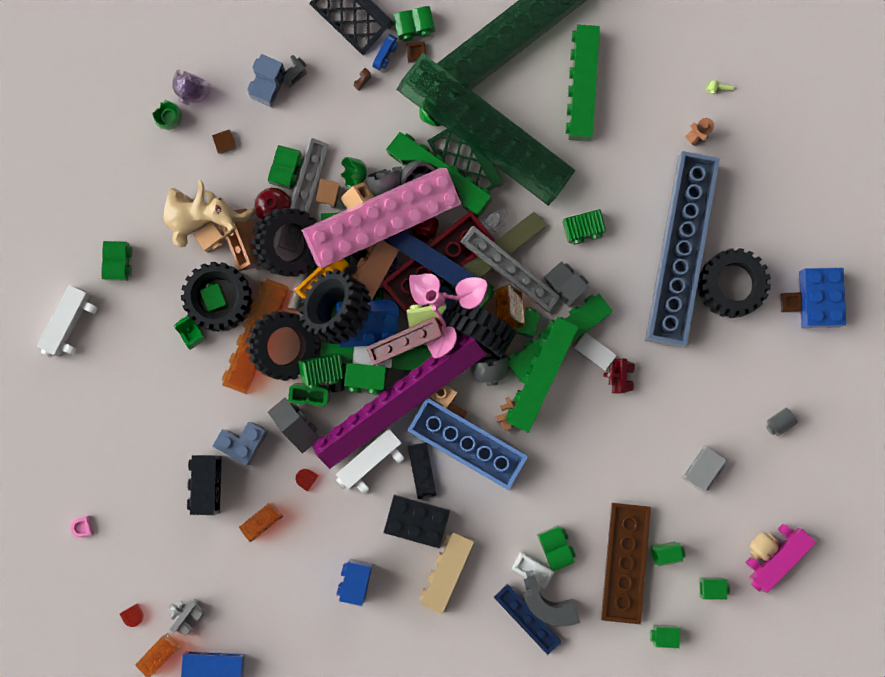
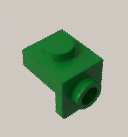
M188 316L180 319L179 322L173 325L189 350L206 340L198 325Z

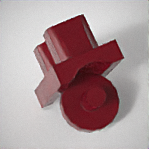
M626 358L614 359L613 366H609V373H603V377L609 378L608 385H612L613 394H623L634 390L633 381H628L626 378L627 373L635 371V364L627 361Z

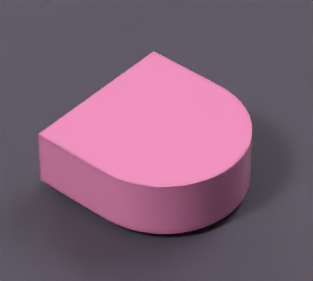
M89 516L77 518L71 523L70 529L74 536L80 538L93 535Z

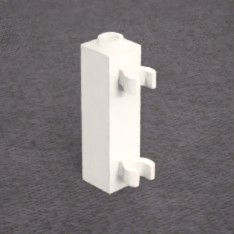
M68 285L37 347L42 349L41 353L49 357L53 355L60 356L62 350L72 355L75 354L77 348L67 344V341L83 310L85 309L93 314L98 310V307L88 303L91 295Z
M388 428L336 474L338 477L336 481L343 489L345 487L350 489L353 485H356L362 494H365L369 487L361 478L389 454L398 463L403 461L405 458L396 449L402 443Z

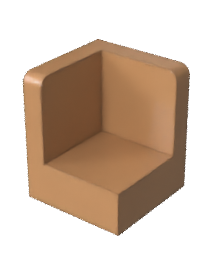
M320 179L316 202L328 204L332 208H336L341 188L340 184Z

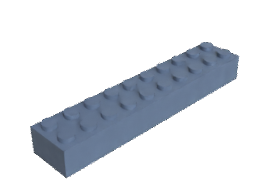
M682 151L678 156L645 341L681 348L687 346L720 158Z

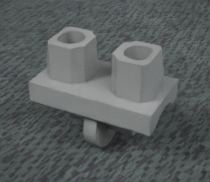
M196 599L191 600L184 611L182 609L186 604L183 601L178 606L171 604L169 608L173 612L169 617L172 620L177 615L179 617L169 630L173 633L178 631L180 634L187 636L193 626L185 620L191 616L198 621L204 614L202 608L198 606L199 601Z

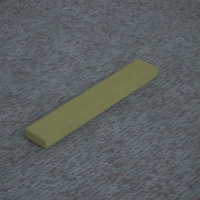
M533 212L494 243L511 255L543 230L546 225ZM478 256L462 267L478 278H481L493 269Z

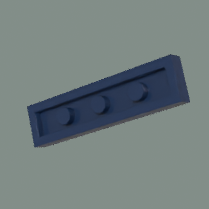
M508 583L493 596L547 655L562 642L543 621L531 612L527 604Z

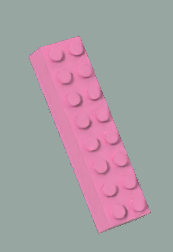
M438 168L302 229V232L316 265L322 268L460 205L461 202L447 168Z

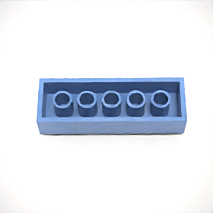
M429 398L425 399L407 430L507 490L510 489L528 458L527 455Z

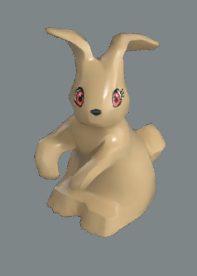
M199 180L197 182L199 185L198 193L194 201L181 191L170 188L164 208L163 220L166 226L174 232L172 237L173 243L181 248L186 247L188 244L187 236L211 221L227 227L228 231L221 239L230 236L237 228L234 222L245 223L255 215L257 208L253 207L241 214H237L223 198L216 197L213 192L205 190L204 183ZM204 195L208 198L207 203L204 202Z

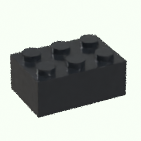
M192 455V459L188 461L191 479H188L187 485L188 491H190V499L187 500V510H190V515L220 514L222 456Z
M394 494L383 533L440 549L450 510Z

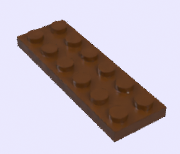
M611 502L601 611L602 621L641 625L651 513L650 506Z

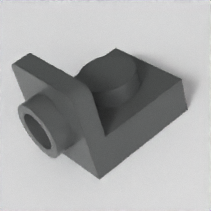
M294 55L290 56L295 67L287 69L283 76L289 88L307 74L304 61L300 57L296 58Z

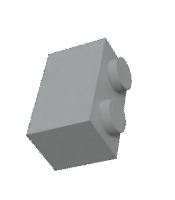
M703 446L682 478L702 492L710 490L715 482L713 480L717 474L720 475L725 469L726 465L724 463L726 459L708 446Z

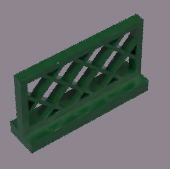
M466 116L461 118L456 124L427 140L435 155L440 156L439 152L443 153V159H445L446 154L456 156L453 164L455 167L458 157L467 159L466 170L457 169L465 173L464 177L467 174L478 176L475 184L477 187L480 177L487 178L491 183L486 188L488 191L504 185ZM460 128L462 132L460 141L450 138L452 131ZM438 139L446 140L444 150L436 149L433 142ZM449 141L459 143L457 154L447 152ZM462 144L470 146L471 152L469 157L459 155ZM471 161L479 162V173L468 171Z

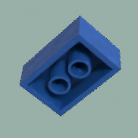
M805 268L799 271V288L802 298L801 328H837L845 326L844 268Z
M373 300L369 302L371 311L366 312V315L369 317L367 321L363 320L362 325L364 327L362 330H356L357 335L354 338L349 336L348 342L341 341V344H338L339 347L370 346L397 334L399 309L395 301ZM337 302L336 315L340 311L343 302Z

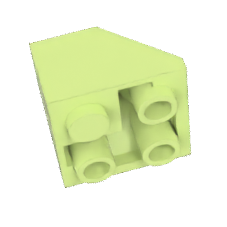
M422 304L410 306V309L407 310L409 328L433 317L438 318L435 311L432 310L433 306L422 307ZM446 304L438 308L441 316L446 312Z

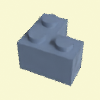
M261 54L259 59L256 58L253 64V71L256 77L248 86V94L251 99L272 107L284 81L283 76L286 71L282 62Z
M252 422L247 423L240 437L222 429L212 447L245 465H250L268 431Z

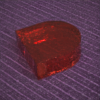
M301 469L296 474V483L309 492L319 475L310 469Z
M138 603L119 613L123 622L129 627L138 626L144 618Z

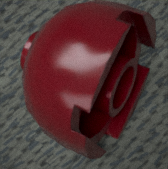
M271 187L264 189L255 199L256 215L259 219H264L263 215L272 213V210L290 208L291 198L285 191L279 188Z

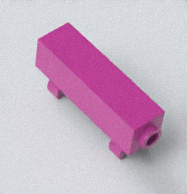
M782 524L778 531L786 539L778 546V552L769 561H764L761 565L752 557L745 562L754 570L749 578L753 581L751 585L758 592L762 590L768 593L814 546L816 542L803 529L796 528L792 531L786 524Z

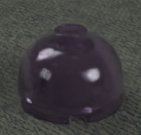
M176 70L172 81V89L179 97L178 100L186 105H189L190 102L196 104L203 101L209 94L212 86L209 83L207 86L202 84L203 79L184 71L183 74H180V70Z

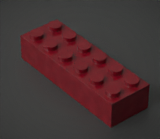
M470 211L428 246L463 267L477 256L461 243V240L471 226L476 227L491 241L495 242V239ZM410 259L381 283L382 287L405 315H407V310L410 309V306L418 305L410 291V275L433 274L439 279L440 287L447 283V281L413 259Z

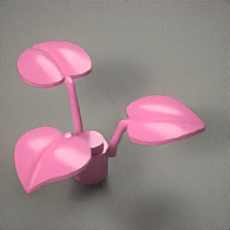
M433 274L410 275L409 284L413 299L416 303L422 304V306L428 304L433 306L432 310L435 311L442 323L441 328L444 336L426 344L433 358L443 357L455 346L457 333L453 327H446V323L438 308L444 305L446 298L459 299V303L463 308H476L483 301L488 284L481 278H466L457 284L455 290L458 295L453 296L439 292L440 281Z

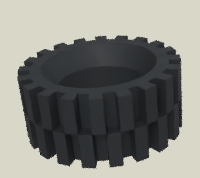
M281 208L272 210V213L264 214V219H259L256 223L259 227L253 228L252 231L253 234H256L255 239H251V244H255L256 247L252 249V252L258 255L256 261L263 264V269L271 271L270 273L295 277L299 276V274L308 273L307 269H313L316 264L313 263L315 260L305 237L302 253L292 261H285L277 255L274 249V237L278 229L285 224L291 223L302 232V229L314 225L317 220L314 217H308L310 214L306 211H300V209Z
M731 248L725 252L718 253L703 266V271L699 274V278H701V281L698 282V288H701L699 295L700 298L704 297L706 300L703 302L706 307L709 305L712 308L711 312H718L721 317L729 316V318H736L755 311V309L763 304V301L769 295L766 292L771 289V284H767L771 276L765 273L768 267L766 264L762 266L759 263L762 260L759 256L754 258V253L751 251L745 253L742 248L737 250ZM736 265L748 272L752 280V289L746 299L735 301L722 294L718 286V276L724 267Z
M210 262L211 265L201 264V269H193L192 272L194 274L191 277L187 276L185 279L188 281L187 284L182 285L181 290L184 291V295H181V300L184 302V305H182L183 309L194 323L207 330L219 332V330L228 331L230 327H237L239 321L243 322L246 319L244 317L245 314L250 313L249 305L253 302L251 298L252 289L249 287L248 280L236 268L226 263ZM215 280L228 281L234 287L236 294L234 305L228 312L222 315L208 314L201 304L200 290L204 289V285Z
M334 269L333 272L330 270L326 271V276L320 274L317 282L314 280L311 282L312 288L310 290L306 289L305 294L307 296L301 300L304 306L299 309V313L303 314L300 317V321L303 322L302 326L310 333L330 344L335 343L338 345L341 344V341L348 342L349 336L354 338L357 335V329L362 330L364 327L362 325L363 320L367 321L369 317L366 315V312L371 311V306L368 303L372 300L371 296L368 295L370 293L369 289L346 272L339 271L338 269ZM345 296L340 311L330 320L333 306L340 298Z
M459 299L445 320L446 327H453L459 336L461 334L470 336L479 343L484 351L499 358L504 356L517 334L516 330L507 325V323L479 306L473 309L463 308L459 303Z
M274 311L272 314L263 315L262 320L257 319L254 322L256 327L250 328L251 337L246 339V342L249 343V347H246V352L251 355L249 357L250 362L255 364L254 368L262 372L261 374L273 379H280L282 381L298 379V375L301 373L298 362L318 357L319 354H315V349H319L320 344L315 343V339H319V337L310 333L302 326L303 322L300 321V315ZM289 327L299 337L300 350L293 361L279 365L269 356L268 341L276 330Z

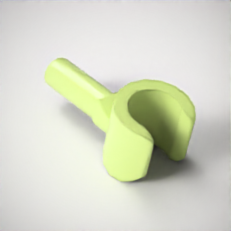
M713 80L708 83L706 91L715 94L717 89L733 91L734 86L722 85L718 81Z

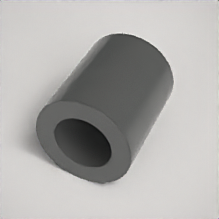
M784 408L767 420L768 425H766V428L771 435L780 436L796 425L798 421L788 408Z

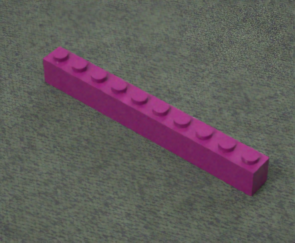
M461 334L458 336L455 346L448 354L440 358H428L418 368L413 369L403 379L398 380L388 390L380 393L373 401L365 404L358 412L350 415L343 423L319 438L313 444L316 456L331 469L486 356L482 347L475 339L466 334Z

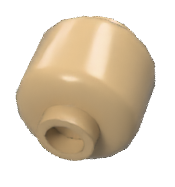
M761 532L750 542L749 546L752 550L750 554L757 561L760 559L769 561L778 552L779 542L769 532L766 534Z

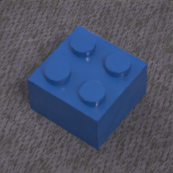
M350 559L347 563L343 564L341 576H344V580L338 585L336 594L340 596V602L363 606L373 564Z

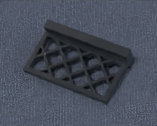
M312 0L309 3L362 55L367 52L388 28L390 29L394 25V22L371 0H353V7L343 8V0H340V8H330V0H327V8L319 9L315 5L319 0ZM353 10L354 20L344 21L343 11ZM356 10H365L367 20H357ZM340 11L341 21H332L330 12ZM367 23V33L357 34V24ZM370 23H378L382 26L377 33H370ZM344 24H354V34H345ZM367 36V44L361 49L357 45V37Z

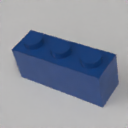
M186 651L182 655L181 677H243L245 654Z

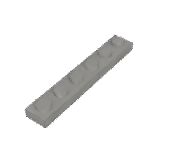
M309 138L292 194L290 209H300V211L309 212L329 144ZM291 223L283 225L277 247L297 252L302 236L301 230Z
M471 226L461 240L463 245L546 312H550L560 298L558 294L476 227Z

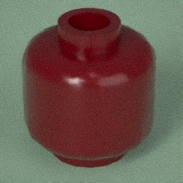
M432 217L412 226V232L415 237L421 241L433 239L439 226L438 219Z

